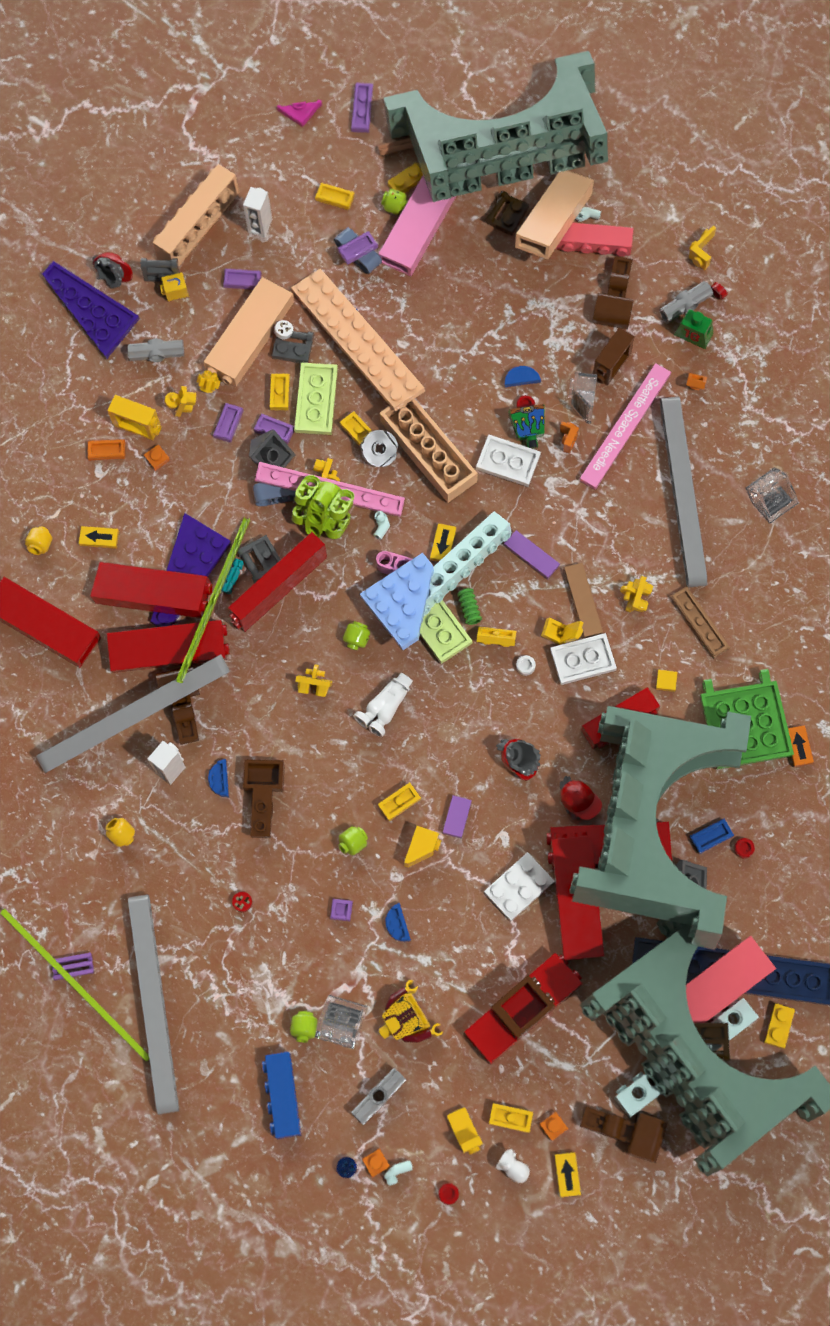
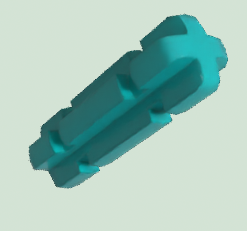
M234 559L233 566L230 568L225 580L226 583L222 587V592L226 594H231L240 574L239 571L242 570L244 563L240 559Z

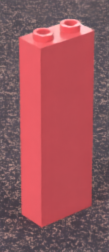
M748 936L686 984L687 1003L693 1023H706L776 969L752 936Z

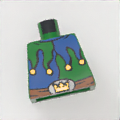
M544 404L509 409L508 416L517 440H526L528 448H538L537 438L543 437L545 434Z

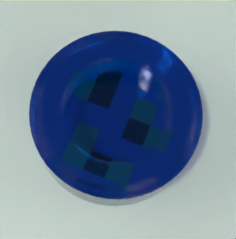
M350 1157L341 1158L336 1166L337 1173L342 1178L348 1179L353 1177L357 1172L356 1162Z

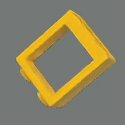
M117 395L114 396L107 410L113 426L150 440H154L155 436L159 435L161 424L155 409Z

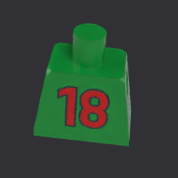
M688 310L674 335L706 349L713 336V320L704 316L699 311Z

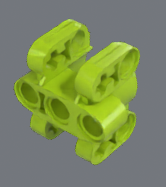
M308 475L302 480L295 492L294 499L297 504L292 511V521L298 525L305 524V531L308 535L313 532L319 538L323 531H325L326 535L331 539L340 538L350 523L351 516L349 510L354 502V493L347 489L342 490L331 482H321L314 475ZM312 482L316 486L311 487L308 486L307 483ZM346 496L350 498V500L345 501L342 500L341 497Z

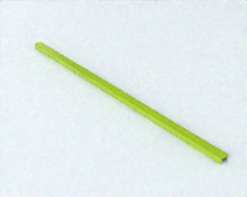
M244 517L177 676L176 681L178 683H183L250 523V518L245 519Z
M3 909L1 914L147 1062L150 1059L149 1054L6 909Z

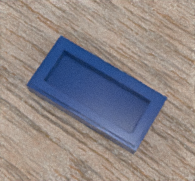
M724 818L691 835L689 838L698 854H701L734 837V834Z

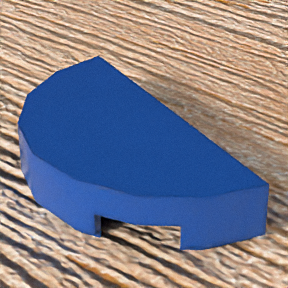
M528 366L515 367L505 377V387L541 383L539 374Z
M223 759L219 760L209 771L208 782L215 794L229 798L227 760Z
M399 902L392 906L387 913L385 919L386 929L395 940L410 942L411 939Z

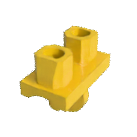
M181 386L178 394L174 392L168 393L165 396L164 402L169 408H177L175 416L180 417L182 412H192L193 405L195 406L196 393L187 392V386Z
M328 458L327 461L316 459L313 467L314 471L322 473L321 477L340 482V478L336 476V470H332V473L329 474L333 459Z
M640 576V579H635L634 582L628 581L627 586H621L620 592L624 594L623 599L628 601L625 611L631 613L634 610L638 612L647 610L648 602L641 599L642 594L649 596L653 589V585L646 582L647 577Z
M317 664L314 665L313 669L306 668V674L312 675V677L296 676L295 682H298V693L309 694L310 684L317 685L316 696L326 697L329 687H332L333 681L317 678L318 676L325 677V671H320Z

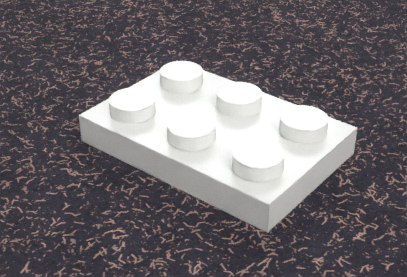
M488 434L476 465V470L529 487L541 452Z
M606 633L550 648L561 685L613 672L617 669Z
M527 852L484 891V894L511 922L555 881Z

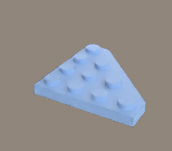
M423 553L360 593L362 600L402 650L419 640L431 577L434 572L433 565Z

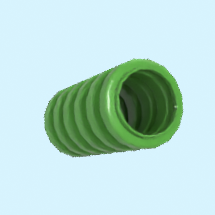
M471 588L463 589L457 593V596L460 597V606L463 608L462 612L465 614L464 618L467 619L465 622L468 625L477 624L482 620V617L479 616L481 614L478 610L479 606L476 605V596L473 594L474 590Z

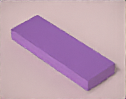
M355 83L352 132L369 133L373 84Z
M517 530L504 543L507 549L546 579H549L560 566V563Z

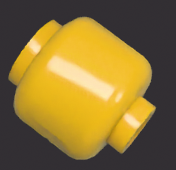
M42 526L35 527L29 531L25 545L27 550L34 555L45 554L52 543L53 537L47 528Z
M114 818L106 825V837L117 847L128 846L133 842L135 829L126 819Z

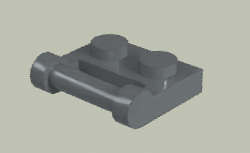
M141 258L140 265L145 281L162 282L161 277L180 273L177 258H172L171 260H147V258Z
M292 332L290 338L307 340L306 344L283 341L276 336L272 353L273 359L309 363L314 332Z
M267 535L237 551L239 557L243 558L250 570L254 583L281 560ZM252 551H254L264 569L261 572L258 571L249 555Z

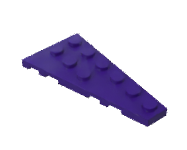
M54 261L42 274L106 359H108L140 319L137 314Z
M184 513L166 571L209 576L231 545V541ZM153 612L151 623L156 627L172 626L180 615Z

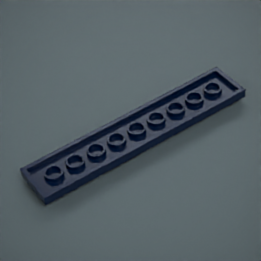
M635 937L632 964L663 941ZM698 946L689 964L686 984L730 950ZM766 955L776 969L744 993L830 1006V964Z

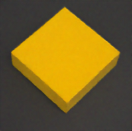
M658 669L656 690L675 692L677 672Z

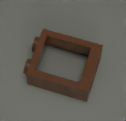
M620 327L594 363L592 377L598 383H604L607 386L632 353L635 336Z
M529 975L491 1006L492 1012L517 1041L555 1008L553 1004L555 1000L548 992L544 994L540 989L541 984L535 977L531 978ZM528 984L547 1007L524 1027L520 1028L503 1009L502 1005Z

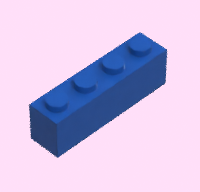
M290 1052L265 1055L266 1061H262L263 1072L268 1075V1081L265 1082L266 1094H270L271 1102H267L269 1115H273V1123H270L271 1135H275L277 1140L301 1136Z

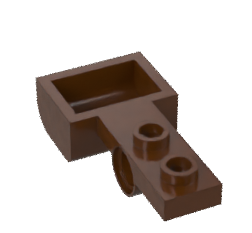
M615 256L607 295L600 293L597 295L593 324L615 328L620 327L628 330L634 300L625 298L633 259Z
M194 665L189 666L187 673L195 669ZM181 668L157 673L158 689L177 679ZM199 689L172 703L180 745L199 741L191 701L192 696L200 695Z
M245 759L243 789L244 791H253L251 838H271L273 792H284V760Z
M585 1107L579 1127L628 1143L625 1154L655 1164L668 1123L643 1113H637L633 1123L622 1117Z

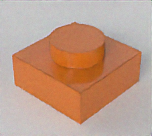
M689 373L686 385L694 390H704L707 377Z
M159 444L144 454L145 459L155 471L170 461V458Z
M557 1112L539 1124L551 1142L568 1130Z
M380 1149L362 1159L372 1178L390 1168Z

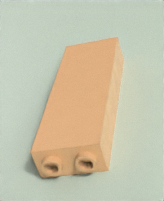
M570 171L559 172L516 233L515 248L549 259L592 195L594 180Z
M262 277L205 359V369L212 373H217L224 383L237 386L273 334L276 323L284 318L293 305V293Z

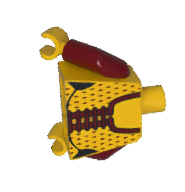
M409 980L405 988L402 987L390 995L387 1001L385 1013L382 1015L386 1024L379 1028V1033L384 1039L393 1035L396 1040L402 1039V1041L407 1043H419L431 1038L432 1035L439 1037L443 1034V1032L436 1033L434 1031L435 1027L440 1026L438 1023L433 1025L431 1029H428L430 1024L412 995L417 992L418 986L414 989L408 987L413 983V980Z

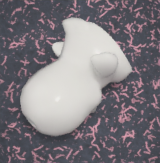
M506 1150L496 1169L506 1171L508 1178H511L516 1183L525 1182L530 1174L529 1167L515 1159L516 1153H513L514 1150Z

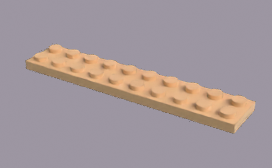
M321 269L291 287L294 295L394 411H397L425 392L423 385Z

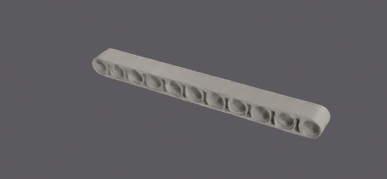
M679 396L660 398V409L686 585L688 588L707 586V572L681 401Z
M219 655L188 672L183 683H178L175 679L35 757L44 773L229 673L230 669L222 655Z
M149 895L128 898L154 1095L157 1113L161 1115L179 1111V1102Z

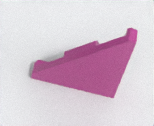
M322 101L292 103V105L288 106L278 105L277 111L303 127L320 108Z

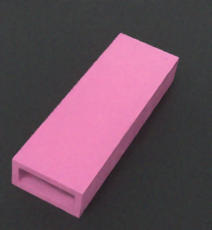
M422 176L379 252L382 260L381 264L412 276L455 197L433 202L425 178Z

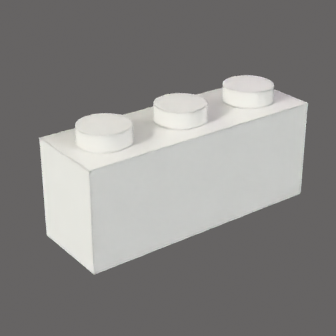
M250 187L243 204L248 233L265 238L272 222L268 192L262 188Z
M162 741L149 756L148 761L155 773L171 785L185 769L184 759L174 744L171 742L167 744Z

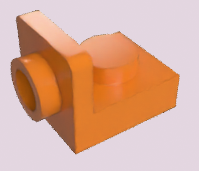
M561 422L560 432L565 434L561 443L564 445L563 452L570 454L578 437L579 427L571 422Z

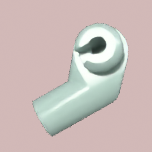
M584 207L576 217V220L582 222L590 217L599 220L601 211Z
M378 511L374 515L378 525L374 536L381 540L389 529L390 523L387 515L382 511Z
M410 1160L393 1165L385 1173L384 1179H386L387 1185L396 1184L398 1182L396 1178L398 1174L412 1170Z

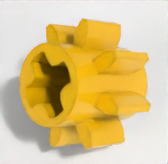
M206 370L202 375H198L197 383H199L198 386H200L201 391L212 393L215 389H219L221 381L218 380L217 373Z

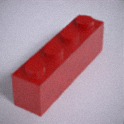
M647 687L614 707L658 715L660 705ZM602 714L583 724L581 728L592 749L597 747L601 749L608 744V742L600 741L601 733H598Z

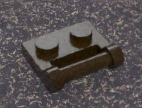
M501 191L496 204L490 214L486 215L484 221L488 225L512 236L527 212L529 204L510 196L506 191ZM504 202L508 203L509 205L500 220L495 219Z
M694 1023L706 1045H723V1051L712 1052L720 1059L730 1061L728 1023Z

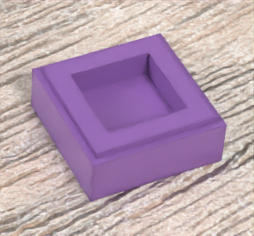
M333 899L330 919L350 922L353 901Z

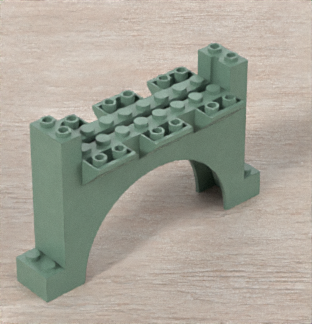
M585 51L555 58L557 76L548 94L532 107L503 118L468 120L449 116L431 107L422 98L418 90L383 97L387 126L391 138L409 135L432 201H441L481 191L480 176L496 173L499 186L533 179V164L548 161L550 174L585 167V154L591 166L608 162L607 131L590 96V93L595 92V63L590 52Z
M612 706L607 707L606 713L602 712L598 727V733H601L600 741L619 744L615 762L616 768L613 774V793L607 810V822L604 827V846L598 863L599 870L580 867L578 874L574 873L570 887V894H573V902L690 925L688 937H691L690 945L710 949L716 948L722 936L727 896L714 893L697 885L681 873L672 863L658 835L656 808L658 801L673 783L689 773L710 767L740 768L742 752L747 751L751 716L727 712L726 717L721 719L720 727H714Z
M660 919L656 924L659 931L668 939L595 991L580 1004L583 1014L591 1021L604 1014L607 1023L614 1027L619 1039L628 1047L634 1042L638 1045L640 1053L647 1057V1060L641 1063L645 1074L652 1078L657 1090L665 1097L671 1094L676 1096L678 1104L685 1108L679 1114L683 1125L690 1129L695 1141L704 1149L709 1147L694 1159L700 1172L708 1177L725 1168L794 1110L797 1109L798 1114L807 1123L830 1110V1084L816 1065L798 1076L769 1080L744 1074L732 1068L714 1054L699 1035L691 1018L687 1003V972L693 954L698 947L690 945L691 937H688L690 925Z

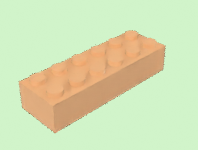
M219 164L210 170L204 182L202 181L194 194L187 198L186 203L177 210L174 218L166 223L164 230L155 236L153 245L158 260L177 258L178 266H180L239 194L234 173Z
M413 399L397 411L388 406L380 412V422L395 437L397 443L447 503L477 482L478 473L416 399Z

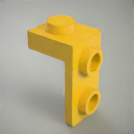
M712 226L709 230L706 229L702 233L701 238L698 241H694L689 247L688 258L693 261L694 265L701 267L704 271L710 265L711 256L703 251L702 248L714 237L715 226Z
M547 618L541 636L559 645L572 642L581 637L583 622L577 621L565 625L552 618Z
M461 1108L447 1115L463 1153L468 1152L471 1155L480 1151V1146L483 1143L475 1130L466 1108Z

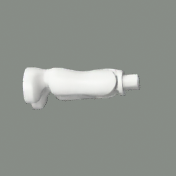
M400 673L397 678H393L368 703L366 713L358 711L353 715L354 719L367 729L369 727L370 732L374 735L383 737L385 734L384 726L392 720L397 708L410 690L409 686L413 682L412 679Z

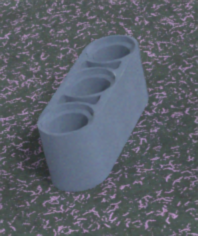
M347 227L334 238V242L339 248L359 236ZM373 250L355 260L354 263L366 274H370L382 263V260Z
M257 483L253 486L255 504L257 506H268L295 500L296 491L264 483Z

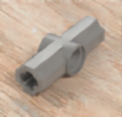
M703 281L689 291L684 290L680 292L672 302L660 309L659 312L662 319L670 323L682 314H686L688 310L694 311L698 304L713 295L711 286L708 282Z
M154 338L150 339L148 343L128 344L129 361L149 359L151 362H161L165 358L184 357L183 340L163 341L162 339Z
M393 1068L376 1087L371 1089L370 1093L351 1113L365 1125L407 1080ZM377 1091H382L385 1094L384 1099L380 1102L373 1099V1095Z

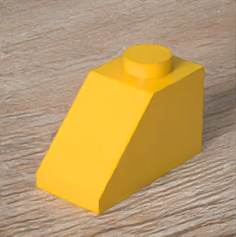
M417 826L404 861V866L409 868L433 856L435 850L439 851L442 842L439 839V833Z

